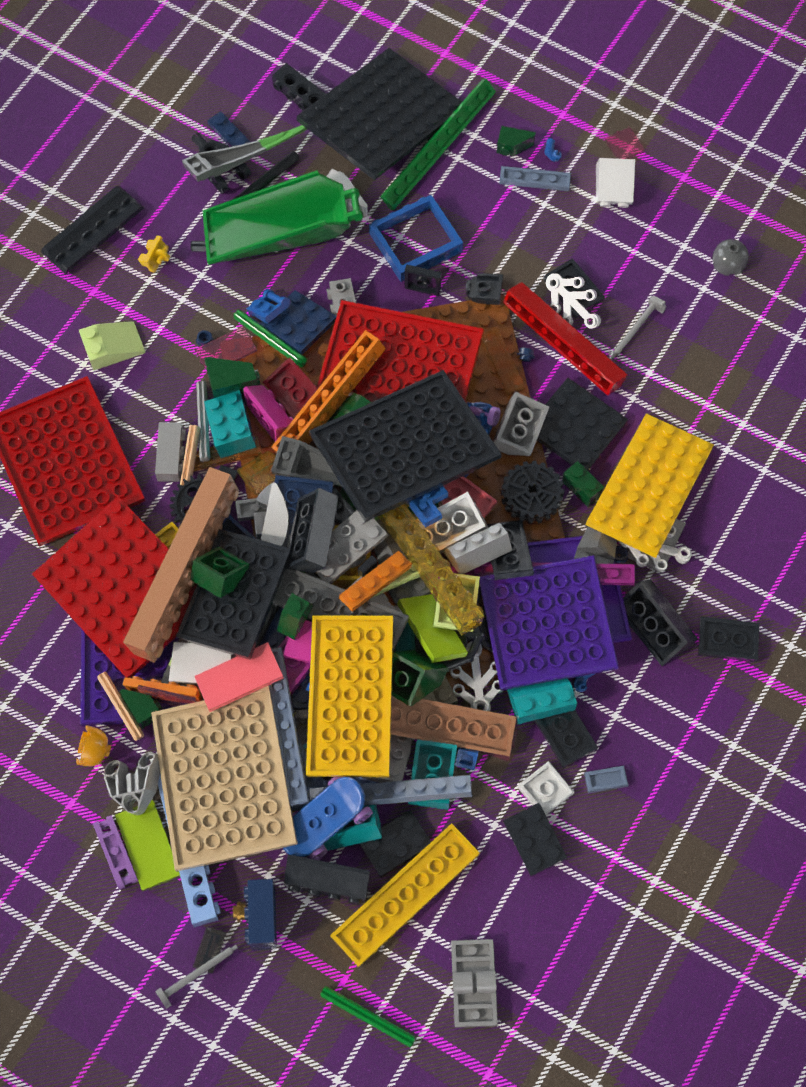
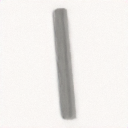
M198 381L196 387L198 426L200 427L199 457L200 461L208 462L210 460L209 424L204 401H207V385L205 381Z

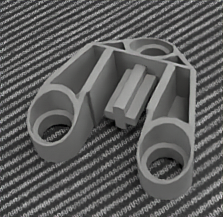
M147 752L140 758L135 774H128L127 765L118 760L111 761L104 769V780L110 797L127 812L134 815L143 814L156 793L160 776L158 754L153 752ZM151 757H154L152 762L148 765L149 759ZM117 765H119V767H118V769L116 770V772H114L115 767H116ZM135 801H138V809L134 811L133 804Z

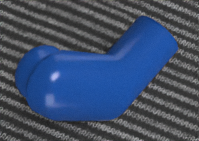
M549 138L547 139L544 153L551 161L557 162L562 154L561 152L557 153L558 150H554L555 140Z
M595 674L575 677L574 689L577 692H585L587 689V679Z

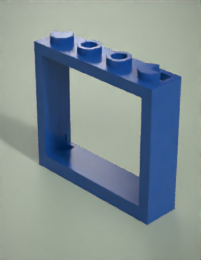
M432 195L422 197L417 202L407 204L402 209L391 212L386 217L376 219L369 224L370 236L400 282L405 281L406 264L401 265L381 232L429 208L451 242L406 264L429 269L463 252V241Z

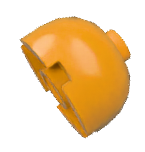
M86 726L87 732L83 731L77 752L81 753V758L76 759V764L92 767L99 765L104 757L109 756L111 745H108V738L101 729Z

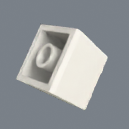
M599 158L596 164V204H600L601 207H610L611 204H618V207L627 208L633 203L635 159Z

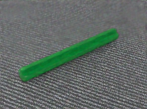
M237 310L234 313L235 320L284 356L290 357L299 367L306 365V357L241 310Z
M328 986L323 988L320 994L322 998L404 1045L412 1047L416 1038L412 1034Z

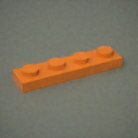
M397 551L341 593L339 599L353 612L412 567V563L400 551Z
M136 676L124 678L123 686L130 691L195 702L203 701L202 693L195 685L187 684V686H180V684L175 682L166 684L156 679L145 681L143 678Z

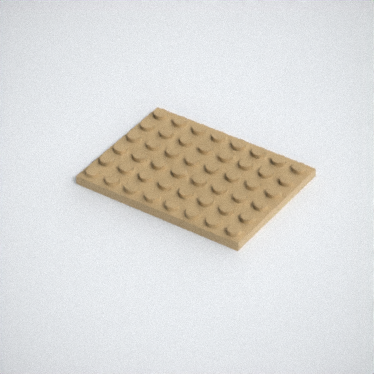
M269 686L212 712H209L205 700L151 712L175 871L178 872L298 845Z

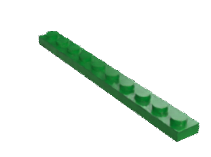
M487 78L479 82L380 196L390 210H394L495 94L496 91Z

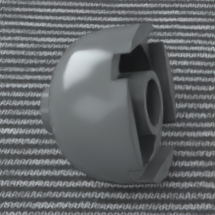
M728 239L719 243L712 255L714 268L726 276L742 273L748 264L749 253L746 246L736 239Z

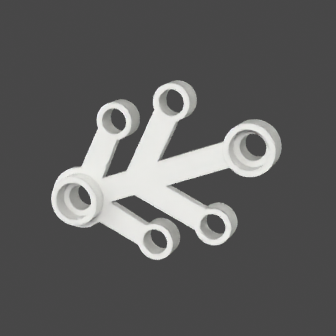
M559 274L549 275L546 280V286L551 291L552 304L550 307L553 309L555 305L557 307L556 312L560 313V293L563 296V318L569 319V324H573V318L571 317L572 306L585 319L584 322L588 328L598 327L601 323L599 315L595 313L590 314L576 300H595L597 297L596 291L591 289L582 292H569L564 286L581 288L584 285V279L582 277L563 279ZM577 279L580 280L579 286L576 284ZM553 280L556 281V285H555V286H553V284H552V281H553ZM589 292H592V294H593V297H592V298H589V296H588ZM590 318L593 319L592 325L589 323Z
M674 526L671 528L673 533H669L667 538H672L675 535L676 528ZM619 541L623 547L631 550L638 566L644 567L647 565L649 558L646 554H642L640 550ZM663 544L659 551L675 556L676 561L681 564L689 562L692 556L690 549L687 547H680L678 549ZM681 552H686L687 556H683ZM659 555L656 558L650 556L655 564L656 571L664 572L667 568V562L661 559ZM644 558L646 562L642 563L639 559ZM662 563L664 568H660L658 564Z
M473 641L467 644V652L469 651ZM480 644L478 652L474 656V661L471 663L473 678L462 671L461 666L451 669L450 674L453 678H459L475 690V697L465 691L463 685L456 684L453 687L456 697L463 698L471 705V708L477 709L478 705L484 706V711L490 712V702L502 691L495 689L494 686L499 684V681L496 680L492 684V689L483 697V688L494 675H497V671L492 669V666L495 665L494 661L490 664V669L481 678L479 656L482 653V646ZM458 669L460 673L454 674L453 670ZM461 688L462 692L456 693L455 689Z

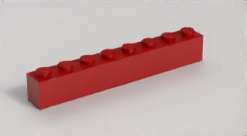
M523 282L507 291L503 303L607 396L622 386L628 374Z

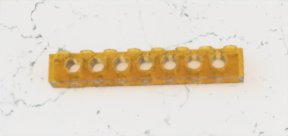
M407 503L378 516L461 636L480 626L484 618L483 610L474 603L471 593L462 586L459 576L452 572L449 562L440 555L437 545H433L430 541L429 534L425 529L421 528L417 517L411 514ZM449 592H453V593H455L456 595H455V596L450 595ZM459 608H465L467 611H462Z

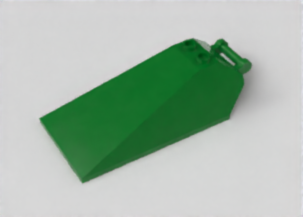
M316 170L202 210L207 262L210 265L320 243L338 237L351 227L350 221H361L363 219L358 199L360 196L359 190L352 188L345 191L343 184L320 174ZM347 199L352 200L353 211L348 212Z

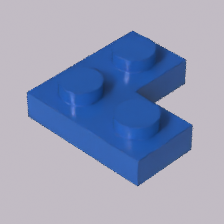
M441 486L407 502V505L426 528L442 519L441 512L434 504L448 498V492Z

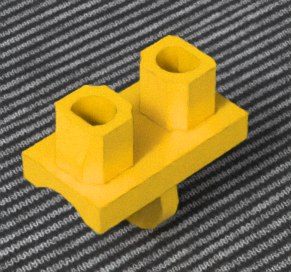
M156 236L155 240H148L146 244L148 253L141 254L138 258L141 265L147 267L152 273L156 272L162 261L167 262L170 259V255L167 253L169 247L163 242L161 236Z

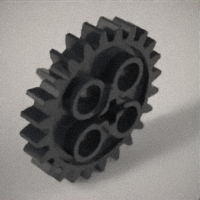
M198 474L196 480H194L192 475L189 482L183 479V486L177 484L179 491H172L176 497H170V501L173 504H170L169 507L173 510L171 516L175 517L174 522H180L179 528L186 516L184 512L189 509L194 497L189 496V493L192 491L197 492L203 481L200 474Z

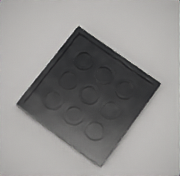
M567 378L545 404L549 406L537 441L569 464L573 465L578 461L588 471L624 427L628 419Z

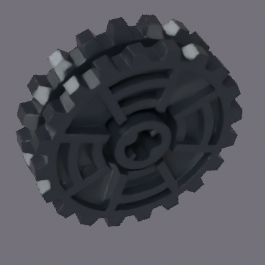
M526 461L523 462L522 466L515 465V470L510 469L508 476L503 480L501 496H503L502 504L507 505L505 510L507 512L511 511V517H518L519 520H522V523L526 520L528 524H532L533 521H537L540 524L543 519L550 520V515L555 516L557 514V509L561 507L563 500V481L558 480L560 475L558 473L554 474V468H547L543 462L538 465L537 461H532V464H528Z

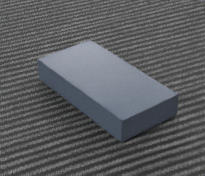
M624 766L584 773L588 793L628 787Z

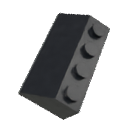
M318 488L298 498L288 546L293 552L286 569L301 572H317L325 568L328 563L327 556L331 546V534L335 526L334 518L338 509L337 502L339 496Z
M651 579L640 581L623 597L630 627L661 666L666 665L681 655L698 640Z
M288 854L284 886L288 888V891L300 893V890L307 891L308 895L320 897V894L327 895L328 899L334 901L346 899L349 900L348 903L354 905L366 903L370 884V871Z

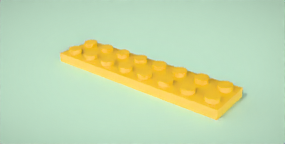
M451 823L337 928L330 937L359 968L477 858L480 853Z

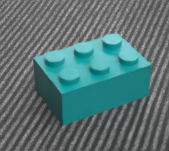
M240 390L204 401L214 445L220 458L257 447L246 404Z
M417 739L411 780L453 777L457 745ZM450 799L408 802V804L448 810Z

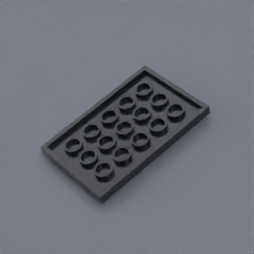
M219 529L211 550L219 546L247 562L249 568L235 589L221 598L197 584L176 637L180 640L251 660L293 551L291 548Z

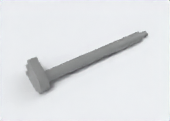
M655 296L650 297L648 308L615 348L611 356L612 359L620 354L654 309L660 313L665 311V301Z
M234 945L231 948H227L165 991L161 987L155 992L166 1009L171 1006L168 1000L169 996L233 954V951L238 947Z

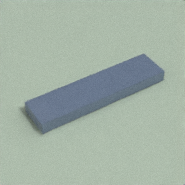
M501 166L499 184L569 191L571 173Z

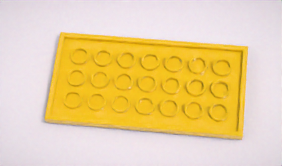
M646 413L591 512L586 525L656 558L714 444Z
M312 616L306 759L307 777H389L393 616Z

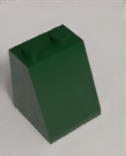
M212 357L204 358L214 398L240 390L245 400L243 388L261 385L258 369L254 370L252 363Z
M417 649L394 651L392 660V696L410 707L441 686L448 667L440 662L432 663L428 655Z

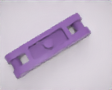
M110 815L101 822H94V829L118 889L125 888V885L131 882L132 884L138 882L113 816ZM110 827L111 831L103 833V829ZM127 870L129 875L121 878L120 872Z

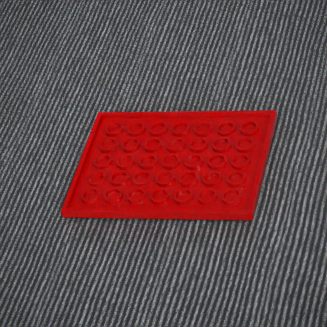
M341 300L317 388L322 385L366 330L377 337L386 349L352 392L363 396L370 402H374L444 370L462 398L466 401L484 334L483 328Z
M88 376L0 412V459L39 547L82 529L117 496L129 508L145 502L142 491Z
M117 496L33 572L32 575L126 678H132L150 662L147 659L134 655L123 641L169 549ZM197 583L194 587H191L188 593V601L182 605L180 617L177 622H174L171 628V636L165 641L163 649L176 638Z

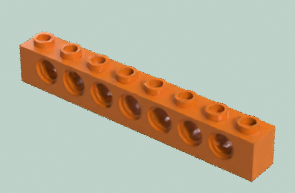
M366 330L272 445L271 448L276 453L282 436L300 440L307 444L311 443L312 438L309 431L327 423L385 351L386 348L377 337Z

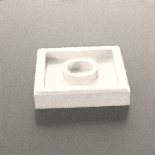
M549 761L517 785L518 789L532 806L540 803L545 815L549 814L574 794L571 787Z

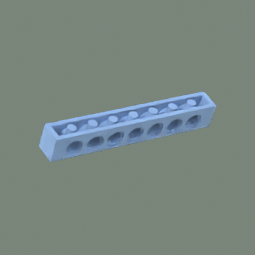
M160 774L158 788L167 820L163 787ZM209 865L179 871L192 925L197 927L218 921L217 914H220L218 902L213 901L212 894H215L213 882L208 881L207 875L211 874ZM196 877L203 879L199 886L192 885V881ZM200 897L208 898L204 906L197 905Z

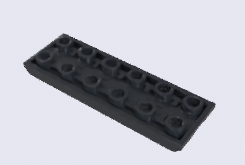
M116 186L42 248L41 253L66 275L141 212L144 206L129 195L121 186Z

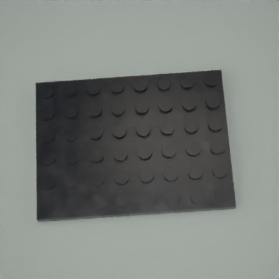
M388 48L298 114L296 121L375 181L436 133L462 101L392 49Z
M444 370L309 431L312 440L364 522L501 458L500 451Z

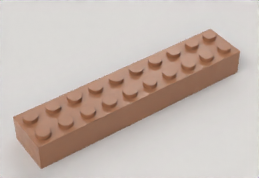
M209 467L123 641L134 655L154 663L161 656L163 645L171 636V628L180 617L182 605L186 604L189 598L188 593L191 587H194L196 584L190 580L193 560L211 551L219 529L222 530L224 519L230 514V507L233 501H236L238 498L239 489L230 474Z

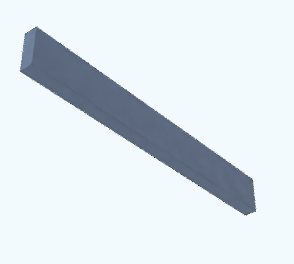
M279 647L271 650L284 678L268 686L270 687L290 806L294 807L309 803L310 798L283 649Z

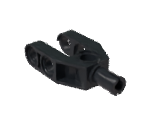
M199 132L191 138L192 142L199 148V153L230 147L213 139L207 142ZM245 162L232 168L242 180L251 176V171ZM221 175L207 178L221 194L230 190Z

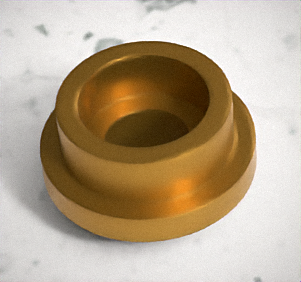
M237 901V906H233V918H237V922L245 920L244 907H246V903H241V901Z

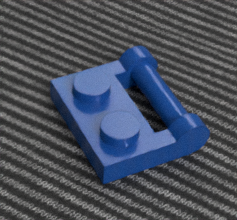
M266 289L263 292V296L254 300L246 309L250 315L268 324L290 306L291 301L285 296L281 297L275 294L271 289ZM271 300H273V301L277 302L278 304L275 306V305H273V304H271V303H269V302H270Z

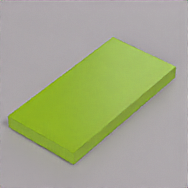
M432 594L398 600V607L403 614L409 616L408 623L432 663L466 657L468 652L454 629L433 627L437 601Z
M151 800L147 809L141 815H134L127 811L115 815L142 891L180 877L179 871H175L172 849L153 800ZM138 806L133 807L134 811L138 809Z

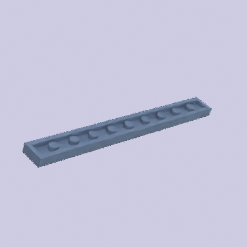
M470 775L361 784L365 794L364 805L472 797ZM327 787L308 788L310 801ZM307 804L294 806L291 809L292 811H300Z

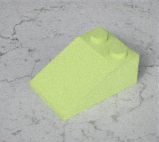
M134 321L95 324L79 330L93 371L146 353Z
M448 572L440 573L433 627L473 632L479 576Z

